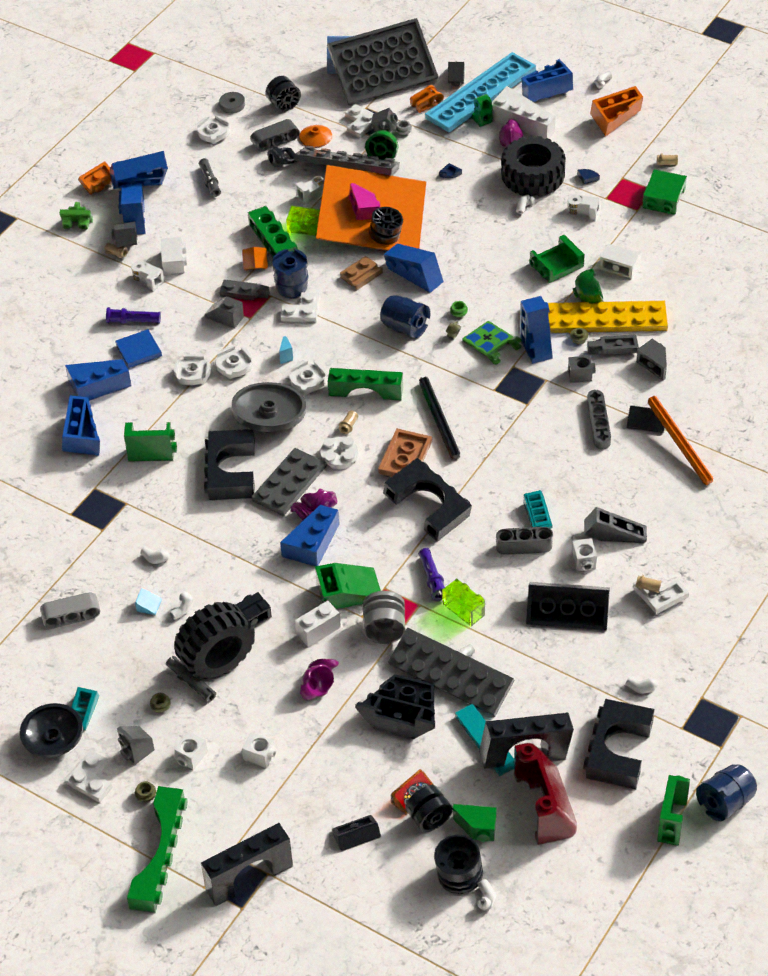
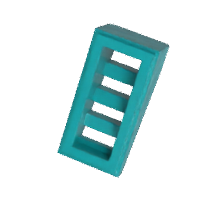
M542 491L525 493L523 495V504L531 526L553 528Z
M77 687L71 707L78 712L86 713L85 716L80 715L81 720H83V730H86L97 705L99 694L95 690ZM82 698L90 699V701H82ZM79 705H84L88 707L87 709L80 708Z

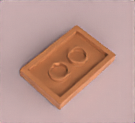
M396 428L378 468V474L392 477L417 457L424 462L432 443V436Z

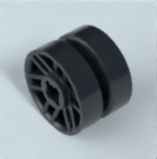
M287 76L275 77L268 83L265 90L267 99L281 112L293 109L301 98L299 88Z
M392 207L377 208L371 218L370 237L377 243L384 245L397 242L400 238L403 224L402 214Z
M427 785L416 791L408 799L405 810L422 832H431L442 826L450 818L453 806L436 785Z

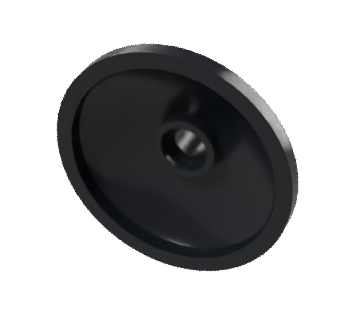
M49 703L33 709L26 715L20 726V739L25 749L33 755L45 758L57 757L69 752L78 744L83 733L82 720L77 711L68 705L60 703Z

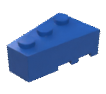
M560 59L556 60V63L552 66H544V70L540 72L536 70L521 78L522 95L532 102L573 90V73Z
M164 151L112 163L109 172L113 189H121L122 184L142 183V186L162 185L168 166Z
M142 183L122 184V190L119 191L118 198L119 215H123L124 223L135 221L137 235L146 234Z
M397 243L383 254L389 270L429 293L444 282L434 252Z
M542 296L520 301V338L532 364L553 359L548 316L550 310L548 303L544 302Z
M123 359L65 365L68 381L75 395L88 397L89 401L132 386L129 370Z
M69 396L62 435L63 452L99 456L100 439L96 431V424L93 420L88 397Z
M319 505L280 542L281 556L311 566H319L340 525L338 509Z

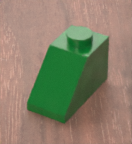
M453 804V820L473 840L481 842L495 840L497 807Z

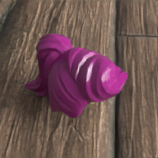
M515 119L508 120L499 131V140L504 147L512 141H517L523 137L520 125Z
M318 489L316 493H306L300 498L301 502L292 504L290 511L291 513L296 512L300 519L304 520L319 505L333 508L338 503L336 494L333 491H325L323 489Z
M317 659L311 662L302 677L301 697L305 700H312L326 695L334 683L332 669L337 667L339 662L334 659Z

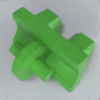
M75 202L74 207L69 206L68 209H60L59 214L64 229H71L73 222H78L80 229H88L89 224L93 223L91 211L86 210V207H80V202Z

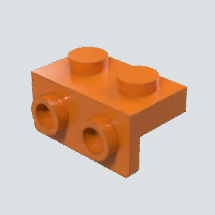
M104 161L81 175L78 181L90 195L95 192L99 193L104 189V186L112 185L109 172L110 166Z

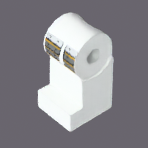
M316 176L309 182L303 183L300 181L295 183L296 197L304 205L321 197L324 179L321 176Z
M571 195L568 197V213L589 216V220L596 221L600 211V198L584 195Z
M142 261L134 262L131 265L133 279L137 282L146 283L149 290L154 292L164 282L162 269Z

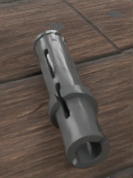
M203 158L198 164L205 178V185L209 188L211 196L218 197L221 194L218 179L214 176L208 159Z
M172 656V658L170 657L167 660L166 666L178 675L177 678L186 682L207 702L216 697L217 693L203 680L192 676L176 656Z

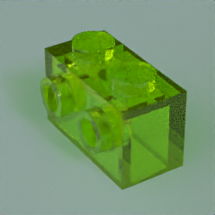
M291 206L286 219L287 232L316 236L320 209Z
M456 578L442 589L443 605L469 626H473L485 616L484 598L480 594L473 592L466 583H462Z

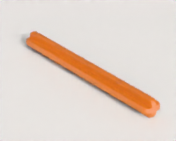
M656 396L648 398V405L705 485L712 483L713 476Z

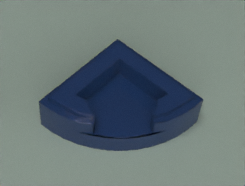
M450 163L439 171V176L442 178H456L462 175V169Z
M577 170V175L584 184L600 180V175L593 170Z

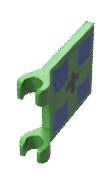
M490 321L485 322L462 338L463 342L487 356L495 365L501 362V359H499L501 354L497 351L507 343L515 350L522 347L519 344L521 342L520 337L510 335Z

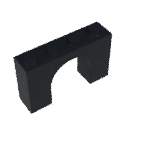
M254 430L208 431V439H205V450H208V453H205V464H208V467H204L205 479L207 478V481H204V492L208 493L209 500L252 498V495L255 493L253 471L227 472L218 466L222 461L230 457L254 456Z
M418 457L384 483L383 494L395 505L417 491L431 492L441 500L442 506L425 519L424 531L437 542L470 516L472 508L470 502L458 494L453 486H449L439 474L433 472L428 464L422 462Z
M605 699L604 705L599 706L597 718L600 719L599 723L594 724L592 735H595V738L589 742L588 752H590V756L585 757L583 769L586 770V779L637 789L642 760L620 756L611 752L607 748L605 741L618 733H629L649 738L655 709Z
M569 713L486 721L479 749L484 769L504 767L509 750L514 745L530 739L541 740L542 752L551 761L565 760L574 731Z
M280 823L201 862L205 890L215 906L235 897L234 879L249 864L264 860L274 876L293 867L290 838Z

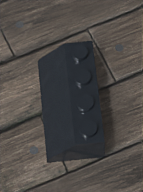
M529 582L526 624L607 630L610 587Z

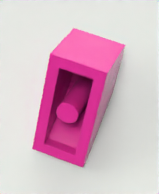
M350 183L348 196L356 219H371L373 212L380 208V202L377 201L374 193L354 183Z

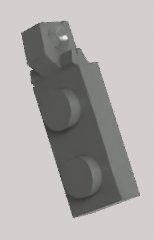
M225 279L219 291L220 297L252 301L255 298L268 299L270 294L269 286Z
M636 335L603 336L596 341H587L588 354L637 353L639 348Z

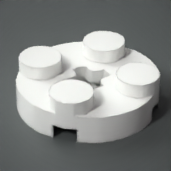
M208 116L197 123V136L204 141L210 142V144H218L220 140H223L230 134L229 123L221 116H215V118L211 119Z
M235 346L222 349L217 354V359L215 360L216 369L229 380L242 376L252 369L251 354L245 348L241 347L240 350L235 349Z
M188 354L183 356L184 359L181 361H176L174 373L180 385H203L207 382L206 379L211 373L210 362L206 361L202 355Z
M308 361L299 362L292 367L289 374L291 386L303 395L316 391L326 384L325 369L317 362H314V364H308Z
M351 437L327 438L324 440L320 450L321 460L325 461L331 469H347L351 467L354 461H357L358 447Z

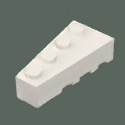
M508 86L492 102L493 121L505 125L508 120L515 119L519 123L522 132L535 137L542 136L544 139L550 138L555 132V115Z

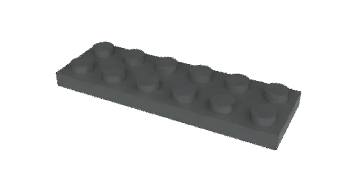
M305 146V148L295 153L294 156L295 161L387 175L395 173L400 166V162H396L393 158L382 160L378 156L363 157V154L360 153L349 155L345 151H337L336 153L326 148L316 150L313 146Z
M408 627L388 661L389 665L422 681L433 683L434 687L469 704H473L475 707L493 716H496L515 681L514 678Z

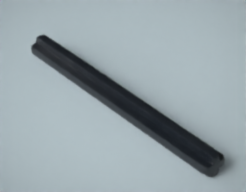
M426 376L421 377L419 385L452 460L459 459L460 450L429 378Z

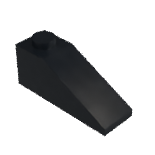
M595 507L584 519V535L600 541L645 543L647 541V526Z

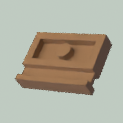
M364 256L340 272V278L351 286H355V289L358 290L381 275L383 268L378 267L377 263Z

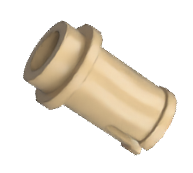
M660 153V155H657L656 163L660 167L663 165H678V155H663V153Z
M106 243L104 248L106 254L116 255L118 258L126 257L128 253L127 247H116L115 244Z
M348 411L344 420L339 423V430L344 434L352 432L353 425L358 419V414L354 411Z
M642 574V576L638 575L635 587L639 588V590L645 589L659 593L662 581L644 577Z

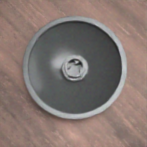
M262 382L251 384L239 390L232 399L233 417L241 425L256 431L277 432L290 429L299 424L306 413V401L303 395L296 389L281 383Z

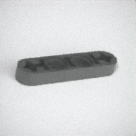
M591 390L587 394V406L594 445L599 449H607L611 445V432L604 394L600 390ZM600 410L603 413L598 415L594 414L593 411ZM603 424L605 427L597 428L595 425ZM600 435H603L604 441L600 439Z

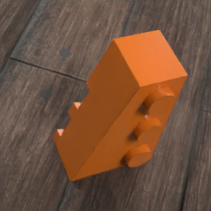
M633 86L592 100L590 115L606 137L641 111L643 96L638 88Z

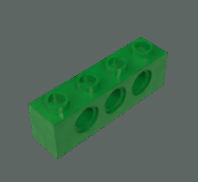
M267 206L248 212L249 226L263 246L267 248L272 258L276 253L284 249H288V251L298 249L296 243L291 241L288 232L283 230L281 222L276 220L273 211H270Z

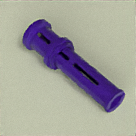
M107 307L106 323L121 322L125 324L127 321L160 323L161 313L127 311L125 308L111 309Z
M423 548L418 554L428 577L426 583L431 588V597L435 601L444 600L449 594L448 589L444 587V578L437 571L430 549Z

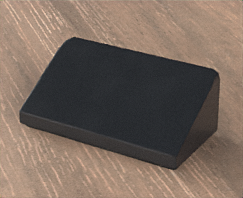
M632 405L629 407L627 428L664 433V426L651 408Z
M372 815L331 829L341 851L381 837L378 823Z

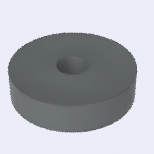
M238 92L225 93L219 99L220 109L226 113L240 112L245 107V98Z

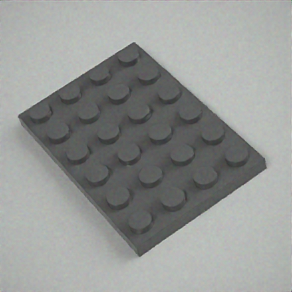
M417 18L327 44L348 105L433 81L439 77Z

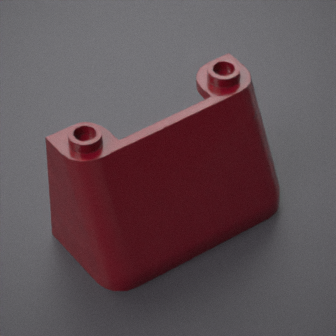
M523 743L514 745V776L516 782L525 781L529 784L530 789L540 787L543 793V797L539 798L535 804L537 813L535 839L537 845L573 837L577 831V821L557 766L534 744Z

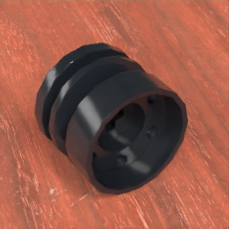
M459 834L448 836L439 842L435 848L434 860L441 886L455 894L469 893L477 888L478 883L482 881L483 877L481 854L477 843L470 837Z

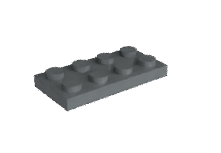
M294 448L252 495V501L279 515L285 516L291 509L292 504L297 502L326 468V462Z

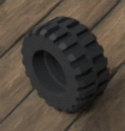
M542 136L521 137L517 141H512L502 152V181L508 189L511 188L512 192L519 193L521 196L541 197L544 194L552 193L553 190H557L562 185L565 178L566 157L563 149L555 141L552 142L549 138L544 139Z
M214 602L213 605L208 604L203 609L195 611L193 616H189L186 619V623L180 626L179 633H176L174 641L175 654L185 668L195 678L210 680L212 677L218 678L222 674L229 673V670L232 668L235 669L246 658V654L250 653L255 641L253 625L235 604Z

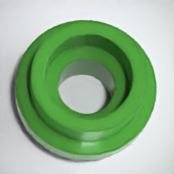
M455 301L450 307V313L455 317H463L468 312V307L463 301Z

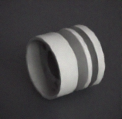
M377 591L366 596L363 601L364 636L368 640L379 644H389L400 640L405 632L404 599L399 594L391 591Z

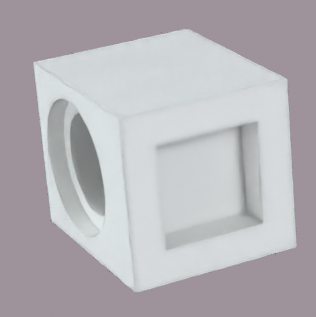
M592 538L573 541L572 555L576 571L596 569L597 555Z
M188 731L174 749L177 763L182 767L187 766L194 770L208 752L206 740Z
M252 732L242 747L244 761L267 768L269 762L275 759L277 752L274 740Z

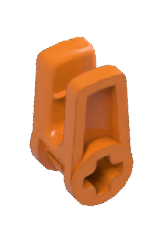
M429 85L410 97V105L416 107L417 112L421 113L441 103L444 96L441 92H437L436 87Z

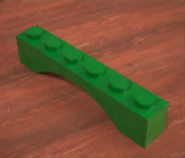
M158 786L153 806L155 816L161 825L160 844L151 862L141 873L132 879L127 896L130 910L155 913L157 905L162 903V886L167 884L168 873L166 871L168 866L171 867L172 849L177 846V830L181 829L183 823L182 812L187 809L188 799L185 798L183 789Z

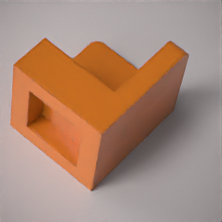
M251 247L242 250L244 270L268 268L267 248Z

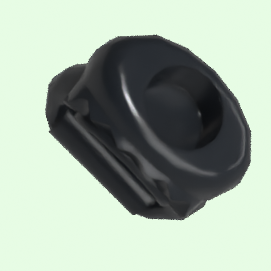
M273 147L267 152L270 163L275 167L297 162L294 160L295 152L292 148ZM284 152H286L291 159H288Z

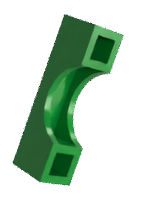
M344 368L329 369L327 380L328 396L347 397L355 389L366 388L377 392L383 400H402L403 372Z

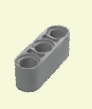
M88 592L46 602L41 605L40 612L44 627L51 629L96 618L100 614V607L96 594Z

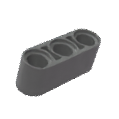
M285 119L254 131L250 136V140L260 152H264L297 139L300 131L290 119Z
M548 527L500 529L496 533V550L504 555L546 553L553 546V532Z

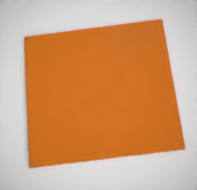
M327 165L316 239L387 251L397 243L419 249L427 181ZM350 183H354L374 193L377 201L380 202V207H392L402 214L403 224L400 238L397 242L384 245L377 243L370 237L371 219H356L348 196Z

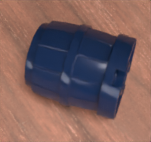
M284 249L276 253L273 257L272 266L274 282L278 293L289 299L300 297L301 292H305L308 287L307 256L298 249H294V251Z
M398 295L389 296L384 301L380 311V319L385 326L412 338H419L423 335L428 327V324H425L427 318L430 319L431 316L429 306Z
M732 764L717 771L710 779L704 780L696 788L698 803L700 806L704 804L707 809L705 813L710 818L719 822L731 817L735 811L742 809L755 796L757 791L756 779L743 765Z

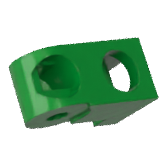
M484 94L474 98L475 108L474 113H472V119L479 127L492 123V101L489 95Z

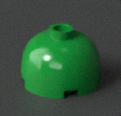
M380 130L370 135L366 140L364 148L367 157L378 156L379 159L385 160V158L394 159L396 157L399 145L392 133Z
M592 268L581 272L576 277L575 287L572 288L575 298L579 297L582 302H588L589 304L604 302L599 281L594 278L596 274Z

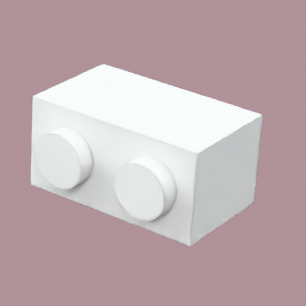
M181 237L160 239L164 275L185 273L184 266H187V257L183 254H186V244H182Z
M607 244L600 256L599 269L632 279L640 266L641 253Z
M326 601L295 620L296 635L307 647H310L341 628L340 613L329 601Z

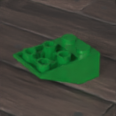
M330 563L315 567L316 582L322 603L329 601L335 609L363 604L366 596L381 591L374 567L342 563Z

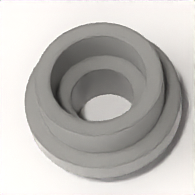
M401 120L397 123L396 132L398 134L407 135L412 131L409 121Z

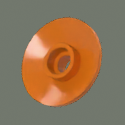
M310 125L300 132L299 138L305 146L317 148L325 146L331 141L332 132L323 125Z

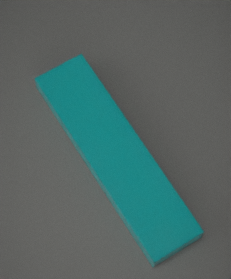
M471 704L455 712V717L480 749L486 721L476 707ZM509 752L505 766L493 768L499 777L514 769V758Z

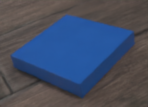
M149 329L115 340V344L128 368L162 356V352Z

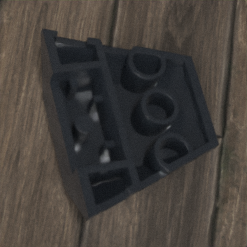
M394 674L383 682L375 693H369L366 700L355 704L357 711L375 730L415 739L435 729L433 683Z

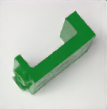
M654 169L643 195L642 207L675 215L680 196L686 189L687 176Z
M564 234L559 237L557 246L540 254H537L534 250L530 251L529 263L532 268H535L540 273L542 278L551 283L583 268L585 254Z
M125 422L124 441L128 462L173 461L174 453H177V442L173 441L175 440V429L171 428V422L166 423L165 430L134 431L133 422Z
M680 775L668 776L659 820L657 842L679 846L683 815L674 814L672 810L674 804L687 805L690 786L689 778H684Z

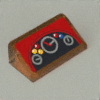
M419 769L391 793V803L407 815L405 805L408 799L419 789L434 784L424 771Z

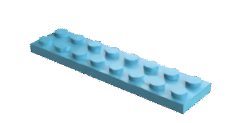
M511 52L426 112L425 119L450 133L472 117L475 108L474 98L488 94L493 102L506 86L512 88L521 82L522 77L536 71V65Z

